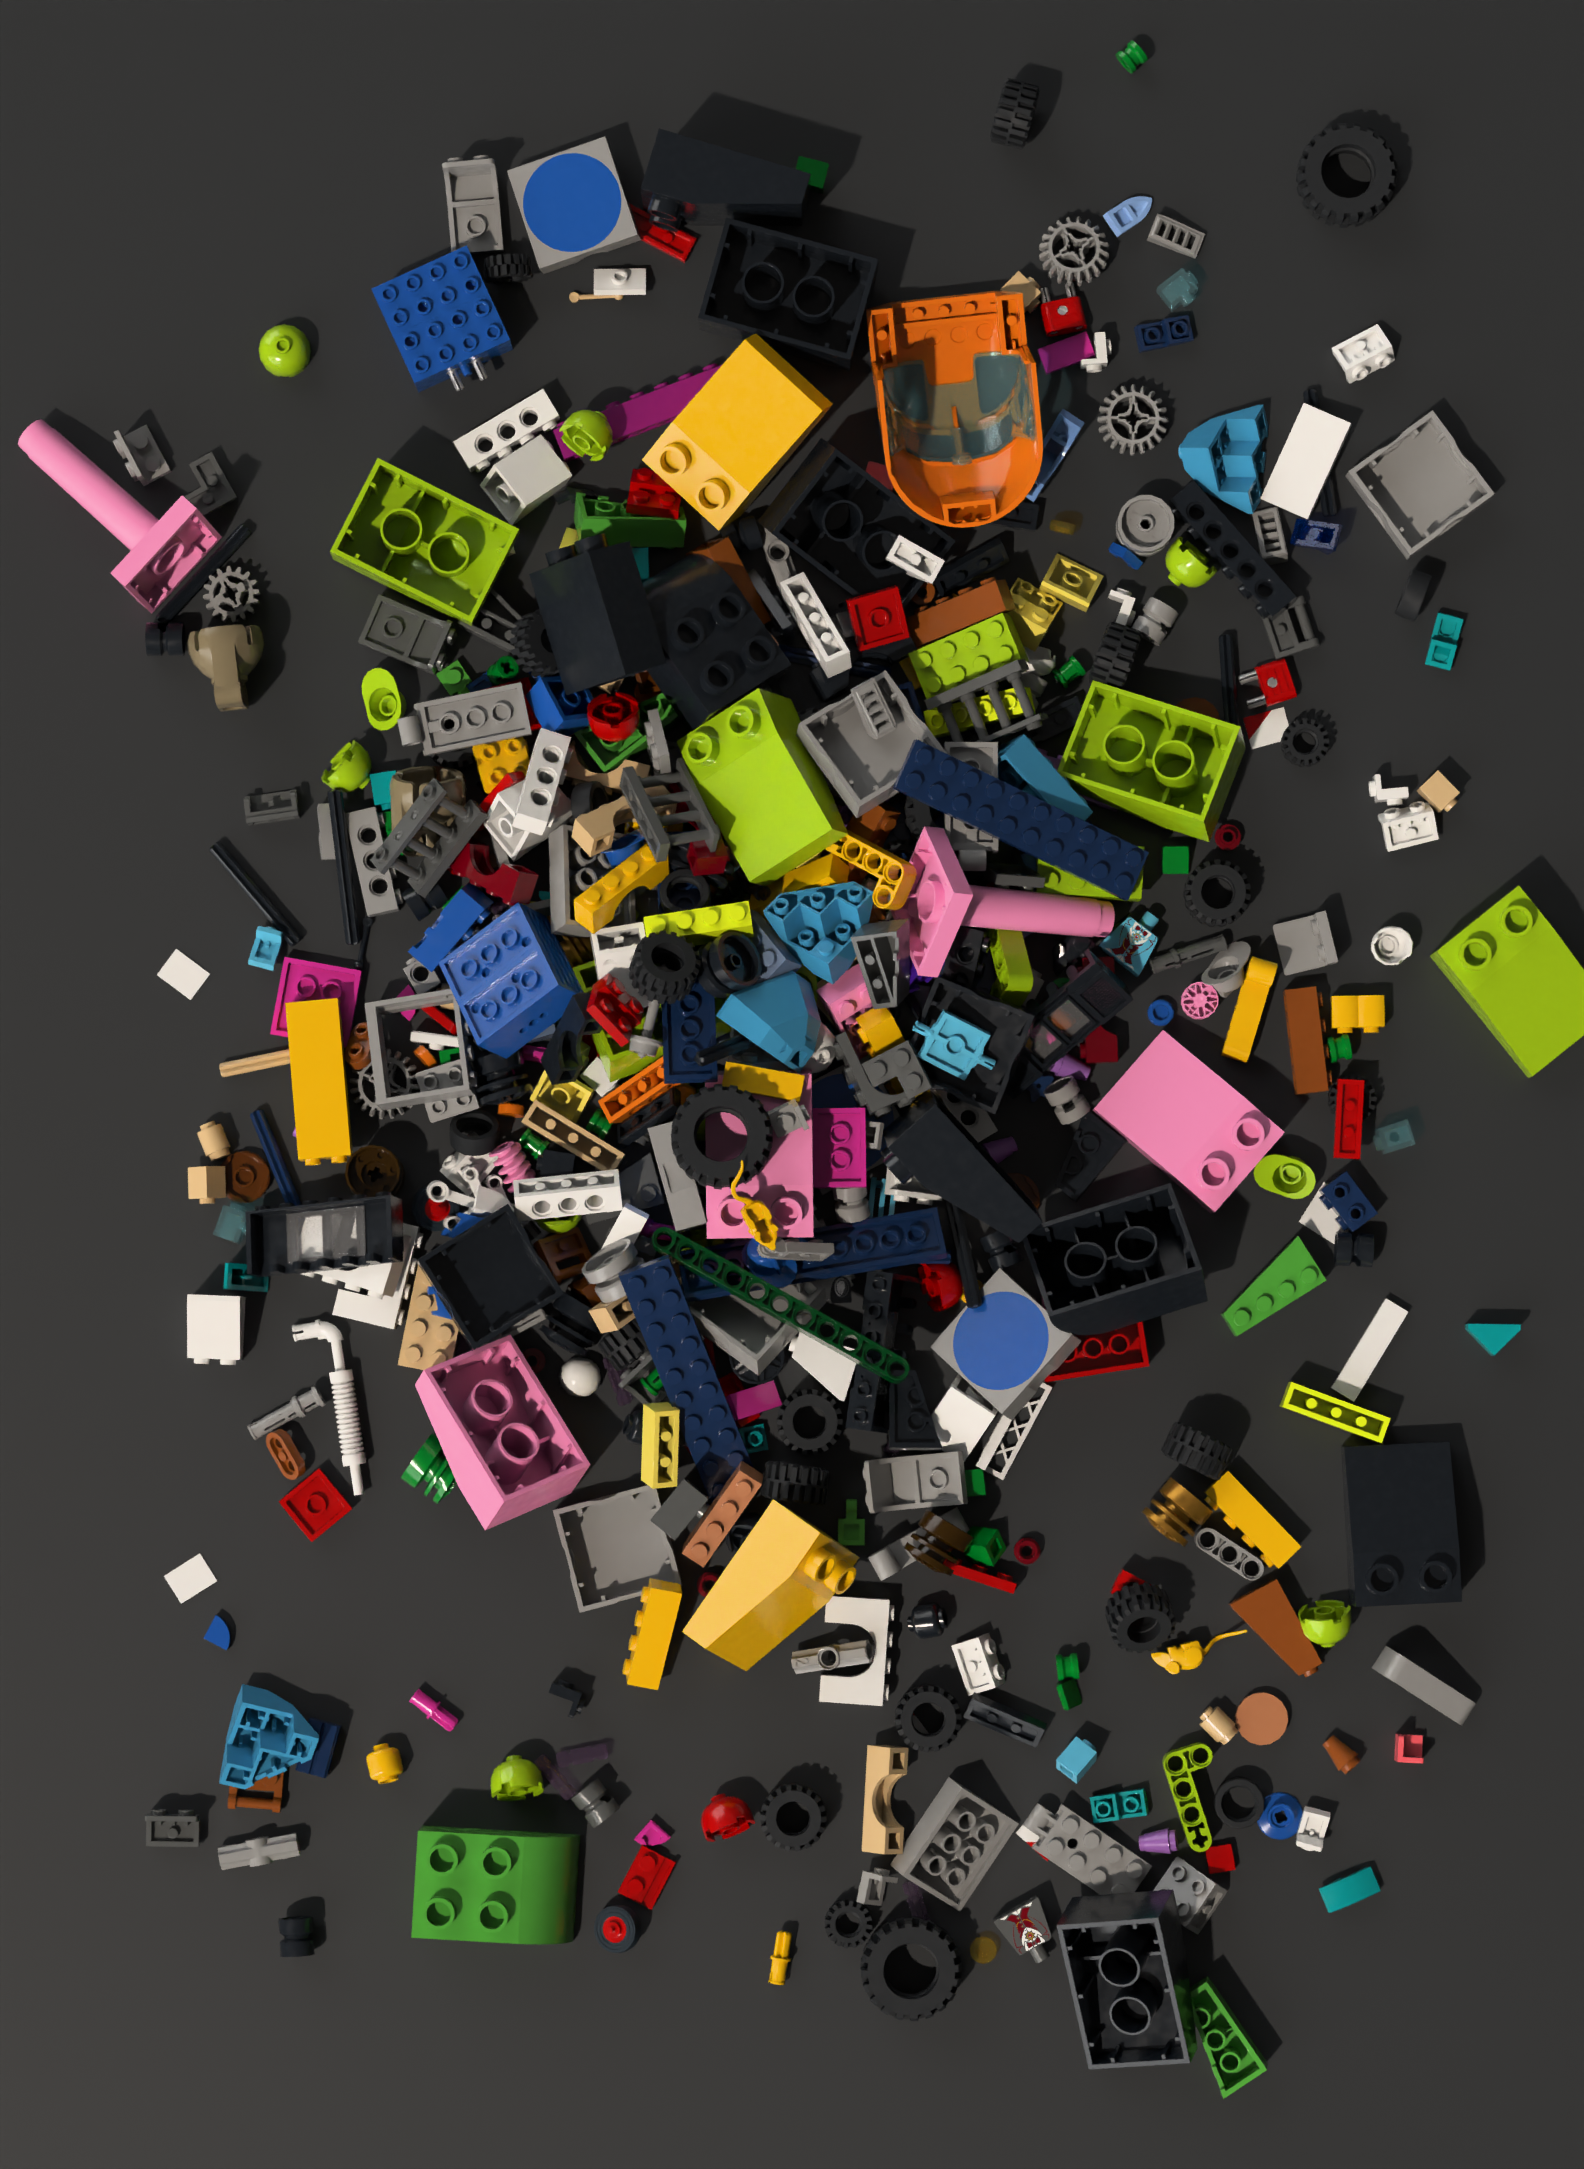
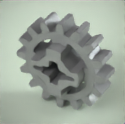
M227 566L225 573L217 569L218 576L216 578L212 575L209 576L212 584H204V588L209 593L203 595L204 600H210L206 608L208 610L215 609L212 614L213 617L216 618L221 614V620L226 623L228 617L231 618L234 624L237 623V617L239 616L244 621L247 620L245 613L254 614L252 605H259L260 603L254 598L261 594L260 590L253 589L258 584L256 579L249 581L251 573L246 572L242 575L241 567H238L233 572L232 568ZM229 578L240 579L243 581V583H232L230 582ZM221 584L220 593L215 596V590ZM227 585L234 592H237L235 593L237 604L228 597ZM248 592H249L248 601H247V603L243 606V604H242L243 598H244V596L247 595ZM227 605L233 607L235 611H225L220 607Z

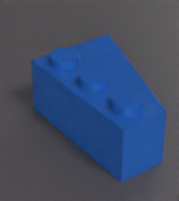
M471 883L466 884L442 910L432 927L429 926L424 932L425 936L415 946L413 945L408 952L429 971L433 972L440 966L439 962L456 950L463 941L466 942L473 937L474 927L478 922L482 924L490 916L491 912L488 909L494 902Z

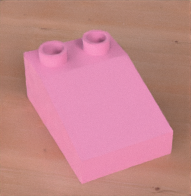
M1164 1030L1158 1034L1092 1110L1210 1214L1217 1211L1285 1133L1243 1095Z
M780 1070L805 1075L800 1103H797L799 1106L804 1104L810 1116V1119L806 1121L809 1129L804 1131L801 1127L780 1138H777L773 1130L770 1157L763 1166V1170L758 1175L756 1174L752 1177V1180L748 1183L739 1184L735 1190L739 1196L747 1197L751 1200H761L772 1215L773 1223L778 1227L777 1236L781 1238L814 1237L812 1070H801L800 1073L794 1070ZM717 1071L718 1082L705 1083V1087L708 1089L716 1084H722L724 1071ZM752 1094L756 1100H760L766 1112L789 1102L788 1100ZM725 1112L714 1113L705 1118L706 1156L714 1161L725 1162L736 1158L742 1153L747 1143V1131L739 1118ZM706 1186L707 1239L754 1238L748 1232L749 1228L740 1212L745 1203L734 1199L729 1187H724L720 1190L714 1189L712 1186Z
M511 1334L425 1369L415 1384L458 1487L484 1530L571 1494L590 1466L589 1461Z

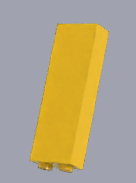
M332 998L285 1003L298 1160L305 1162V1166L320 1165L321 1160L331 1159V1163L347 1162V1158L353 1154L340 1000Z

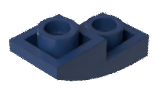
M1189 315L1166 318L1160 322L1134 327L1139 353L1172 347L1194 340Z

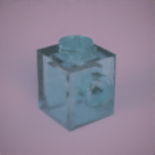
M1181 268L1160 284L1156 292L1173 312L1180 305L1186 307L1196 299L1195 294L1198 291L1196 286L1198 281L1190 271L1186 273Z
M1408 1119L1376 1129V1135L1373 1136L1377 1151L1382 1150L1383 1155L1416 1144Z
M231 1202L230 1207L223 1205L213 1235L240 1244L243 1235H246V1207Z

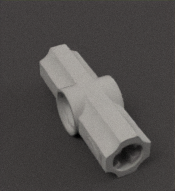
M756 520L766 554V561L771 568L779 594L782 595L780 582L797 575L790 556L789 547ZM774 550H781L785 556L781 559H774L771 553Z
M869 1640L793 1651L791 1658L792 1668L796 1674L871 1663L873 1649ZM830 1650L836 1655L835 1663H832L828 1658Z
M297 1833L270 1838L269 1836L245 1840L244 1843L218 1847V1857L222 1870L250 1865V1867L273 1863V1860L300 1856Z

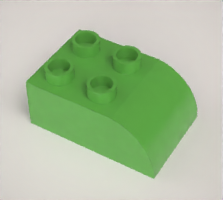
M422 1825L418 1830L411 1938L509 1944H563L573 1942L580 1835Z

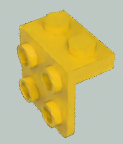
M523 737L472 747L485 793L489 794L507 773L522 771L526 776L530 760L528 745Z

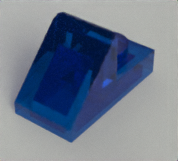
M1297 518L1290 544L1297 547L1317 549L1329 555L1336 551L1342 525Z

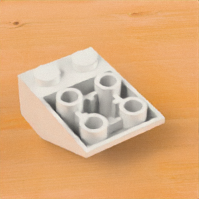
M643 922L602 928L595 934L590 932L598 981L610 973L612 977L622 982L630 996L639 1000L643 1008H648L650 1002L647 1000L648 997L638 994L639 989H634L632 986L633 980L629 979V967L638 943L646 936Z

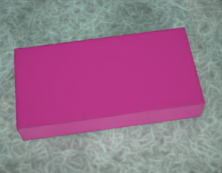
M1086 331L1037 349L1046 375L1080 363L1082 359L1095 357Z
M774 1380L726 1396L735 1421L782 1405Z

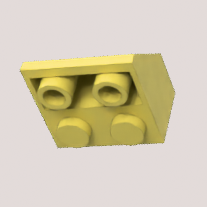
M1017 578L1010 589L1016 609L1008 613L1012 617L1023 646L1035 652L1063 603L1054 596L1034 587L1031 583Z

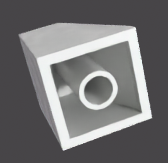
M540 434L494 464L480 486L509 524L513 526L563 488L572 477L568 465L561 461L554 452L552 444Z
M524 780L497 793L487 812L488 817L484 820L483 825L513 862L546 840L555 829L569 823L573 816L571 800L562 791L557 806L552 805L551 811L555 812L551 828L546 826L542 836L512 826Z
M187 1294V1358H194V1363L210 1364V1359H220L221 1365H236V1360H243L246 1297Z
M799 1332L798 1337L795 1336L791 1340L788 1349L793 1352L792 1358L837 1399L844 1401L856 1363ZM844 1346V1348L847 1349V1350H849V1351L855 1350V1349H852V1348H849V1347Z
M959 1374L931 1416L938 1439H940L942 1450L944 1452L963 1451V1460L965 1461L998 1410Z

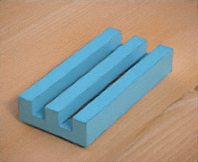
M871 1177L869 1195L870 1216L867 1219L873 1218L876 1187L881 1188L878 1217H882L884 1214L886 1195L884 1194L886 1182L884 1178H882V1181H879L877 1178ZM893 1195L890 1196L889 1215H894L895 1201H893Z

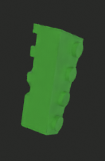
M576 492L574 523L579 540L605 533L609 546L630 541L631 547L638 548L663 547L665 549H673L675 547H684L686 517L683 507H680L678 519L626 513L628 499H625L623 503L610 502L607 496L598 495V500L585 498V493Z
M663 693L647 699L638 705L640 709L638 728L632 736L623 741L609 742L602 740L592 732L590 726L574 733L577 740L603 773L617 769L625 759L632 761L647 750L648 745L644 722L649 721L647 711L658 709L664 735L682 723V720Z
M1296 1236L1221 1313L1234 1336L1242 1334L1326 1281L1300 1237Z
M1206 1976L1190 1987L1194 2022L1224 2099L1267 2071L1268 2063L1210 1978Z

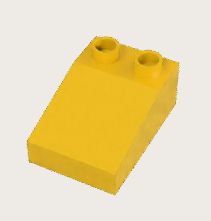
M755 333L739 345L674 419L642 461L717 530H721L742 516L833 403Z
M773 1499L682 1632L703 1648L747 1671L827 1604L835 1593L838 1595L842 1594L851 1586L856 1576V1569L853 1566L860 1557L815 1525Z

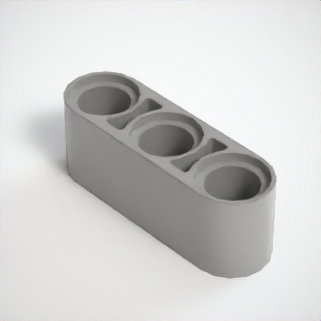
M1203 1527L1195 1533L1194 1542L1199 1549L1243 1578L1257 1580L1262 1576L1264 1572L1262 1561L1216 1530ZM1204 1532H1211L1214 1537L1213 1543L1208 1547H1204L1200 1543V1536ZM1228 1546H1232L1236 1551V1556L1231 1561H1225L1222 1557L1223 1549ZM1249 1561H1255L1258 1565L1257 1573L1252 1576L1247 1575L1244 1571V1566Z

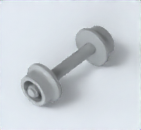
M665 963L656 966L666 972H675L672 969H668ZM654 999L652 1002H649L641 1036L631 1034L629 1051L637 1053L640 1058L645 1056L656 1057L658 1048L663 1046L662 1042L651 1039L660 1006L658 1001Z

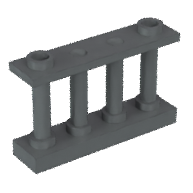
M1025 659L1015 660L925 700L928 710H938L939 713H942L953 742H964L951 710L953 708L952 703L961 700L962 703L965 702L979 738L975 742H995L1027 728V731H1031L1041 727V721L1049 718L1047 713L1035 715L1021 680L1023 677L1022 672L1029 670ZM1006 679L1012 683L1026 718L1014 725L1010 721L998 691L1000 687L998 683ZM983 689L985 693L988 692L1002 730L991 735L987 732L974 699L976 698L975 693Z
M682 757L677 758L674 772L641 778L637 776L633 766L623 768L619 786L656 862L666 861L668 851L672 846L705 840L710 852H716L718 840L721 838L720 828L714 823ZM677 783L681 792L651 797L646 794L644 788ZM686 802L690 811L660 816L656 814L653 807ZM695 821L699 828L697 831L669 835L665 833L663 826Z
M434 777L424 787L422 793L370 859L383 875L390 867H393L410 877L407 880L417 894L424 898L488 817L480 805L472 799L463 807L445 796L447 794L446 789ZM437 805L457 815L449 827L429 817ZM422 825L441 836L433 848L413 838ZM406 846L425 856L417 868L397 858Z

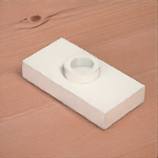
M646 268L594 269V295H646Z
M420 1031L411 1032V1042L429 1044L430 1050L442 1051L445 1047L459 1048L457 1036Z

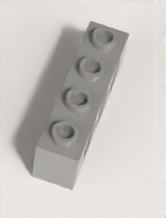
M376 807L345 813L367 916L375 917L400 911L399 904H403L400 888L395 889L393 879L397 878L396 869L390 867L383 875L377 868L373 869L368 866V859L374 855L375 851L387 839L383 837L382 828L386 827L383 812L378 813ZM369 829L376 832L375 840L371 843H365L362 840L363 833ZM379 880L386 881L388 885L387 890L382 894L375 893L373 889L374 884Z

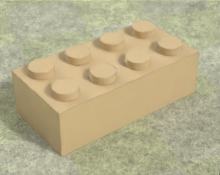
M419 1265L417 1266L398 1365L425 1370L455 1357L460 1331L453 1320L432 1315L431 1311L438 1310L435 1294H427V1287L432 1286Z

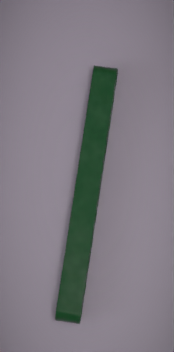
M660 1227L654 1232L652 1244L654 1250L663 1256L669 1255L670 1260L885 1380L899 1384L907 1378L909 1364L903 1357L671 1228ZM661 1235H668L672 1242L669 1246L662 1247L657 1243V1238ZM684 1248H691L694 1250L695 1256L690 1260H686L680 1256V1251ZM706 1261H715L718 1269L713 1273L706 1272L703 1268V1264ZM731 1273L738 1274L741 1277V1282L736 1286L730 1285L726 1280L727 1276ZM754 1286H759L764 1290L765 1294L763 1297L756 1299L750 1295V1289ZM777 1299L785 1300L788 1308L782 1312L776 1311L773 1307L774 1301ZM801 1312H806L810 1315L811 1321L803 1325L797 1321L796 1316ZM824 1325H829L834 1329V1335L828 1338L823 1337L819 1329ZM847 1338H853L856 1340L858 1347L855 1350L849 1351L844 1348L843 1341ZM870 1351H876L880 1354L881 1360L875 1364L870 1363L866 1358V1354ZM893 1364H900L904 1368V1374L898 1377L893 1376L889 1368Z

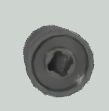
M599 1778L592 1781L571 1798L579 1810H585V1818L593 1828L601 1824L620 1808L612 1796H606L607 1789Z

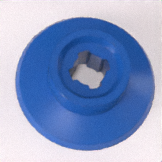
M1276 1792L1264 1798V1811L1257 1821L1260 1830L1266 1836L1276 1840L1288 1839L1295 1835L1303 1813L1299 1801L1292 1795L1284 1792ZM1281 1810L1284 1811L1286 1819L1277 1822L1275 1813L1281 1812Z

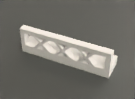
M1042 1382L1040 1387L1045 1389L1040 1400L1030 1403L1028 1401L1024 1406L1028 1407L1030 1413L1028 1423L1017 1426L1015 1417L1011 1420L1002 1414L975 1466L1004 1480L1053 1387ZM1037 1404L1036 1408L1032 1413L1030 1405ZM1011 1421H1013L1014 1427L1008 1428ZM1025 1427L1020 1436L1018 1428ZM1015 1430L1018 1438L1016 1445L1005 1449L1002 1442L1005 1432ZM1000 1444L1002 1450L996 1451L997 1447ZM1013 1450L1009 1458H1007L1006 1452ZM1003 1453L1006 1464L1001 1473L988 1467L994 1455Z

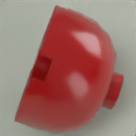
M615 692L616 696L607 697V693L592 699L588 704V723L592 732L598 738L609 742H619L629 738L636 731L639 725L640 709L637 700L629 694Z
M953 1262L950 1264H920L922 1267L918 1268L917 1274L918 1278H922V1284L919 1285L923 1295L928 1292L931 1301L927 1302L928 1305L936 1312H941L954 1306L962 1298L964 1292L958 1267Z
M726 1794L712 1797V1803L707 1805L701 1814L702 1830L706 1840L709 1842L716 1841L714 1836L722 1835L723 1840L736 1836L750 1828L749 1822L755 1824L754 1817L747 1803L735 1796L726 1797Z

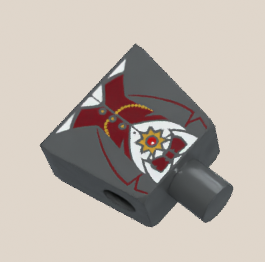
M1037 1895L993 1919L997 1928L1019 1955L1030 1951L1036 1964L1050 1957L1043 1943L1050 1940L1052 1935Z

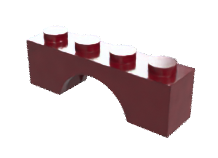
M677 783L669 784L668 791L670 793L681 792ZM686 802L677 803L675 814L690 811ZM695 821L688 822L699 830ZM722 833L717 843L716 852H710L705 840L690 843L687 859L693 876L724 873L726 863L730 860V851L728 846L724 845Z
M471 837L449 866L453 869L455 875L469 878V883L486 888V893L503 898L502 902L510 906H514L518 902L529 904L538 879V874L522 865L503 863L495 872L489 860V846L474 837Z
M1098 957L1115 974L1114 957ZM1082 958L1081 964H1077L1079 972L1090 964L1088 958ZM1100 1025L1087 1036L1084 1043H1080V1058H1085V1064L1117 1063V1035L1106 1031Z

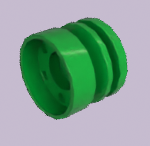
M432 1433L419 1449L401 1479L413 1488L426 1481L428 1484L423 1495L427 1497L433 1488H436L438 1491L432 1501L438 1504L452 1492L457 1482L446 1457L442 1454L443 1449L437 1436Z

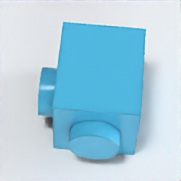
M1076 1736L1056 1759V1768L1077 1784L1097 1761L1096 1748L1088 1740L1084 1739L1082 1741Z

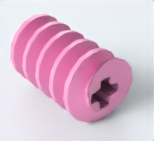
M505 1142L489 1153V1157L498 1156V1159L493 1162L494 1166L503 1165L498 1174L508 1175L503 1180L504 1184H513V1180L535 1178L536 1173L533 1169H530V1161L525 1160V1152L520 1151L522 1147L519 1142ZM513 1185L507 1189L509 1193L514 1192Z

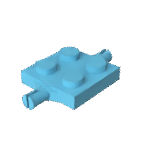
M944 1009L936 1023L931 1027L918 1020L913 1025L912 1031L925 1036L924 1044L917 1054L918 1057L965 1081L970 1070L977 1064L989 1070H992L993 1066H995L996 1060L983 1054L984 1046L991 1036L984 1029Z

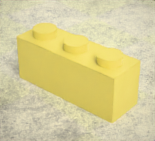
M669 1402L643 1404L641 1480L652 1489L677 1487L680 1410L672 1407Z

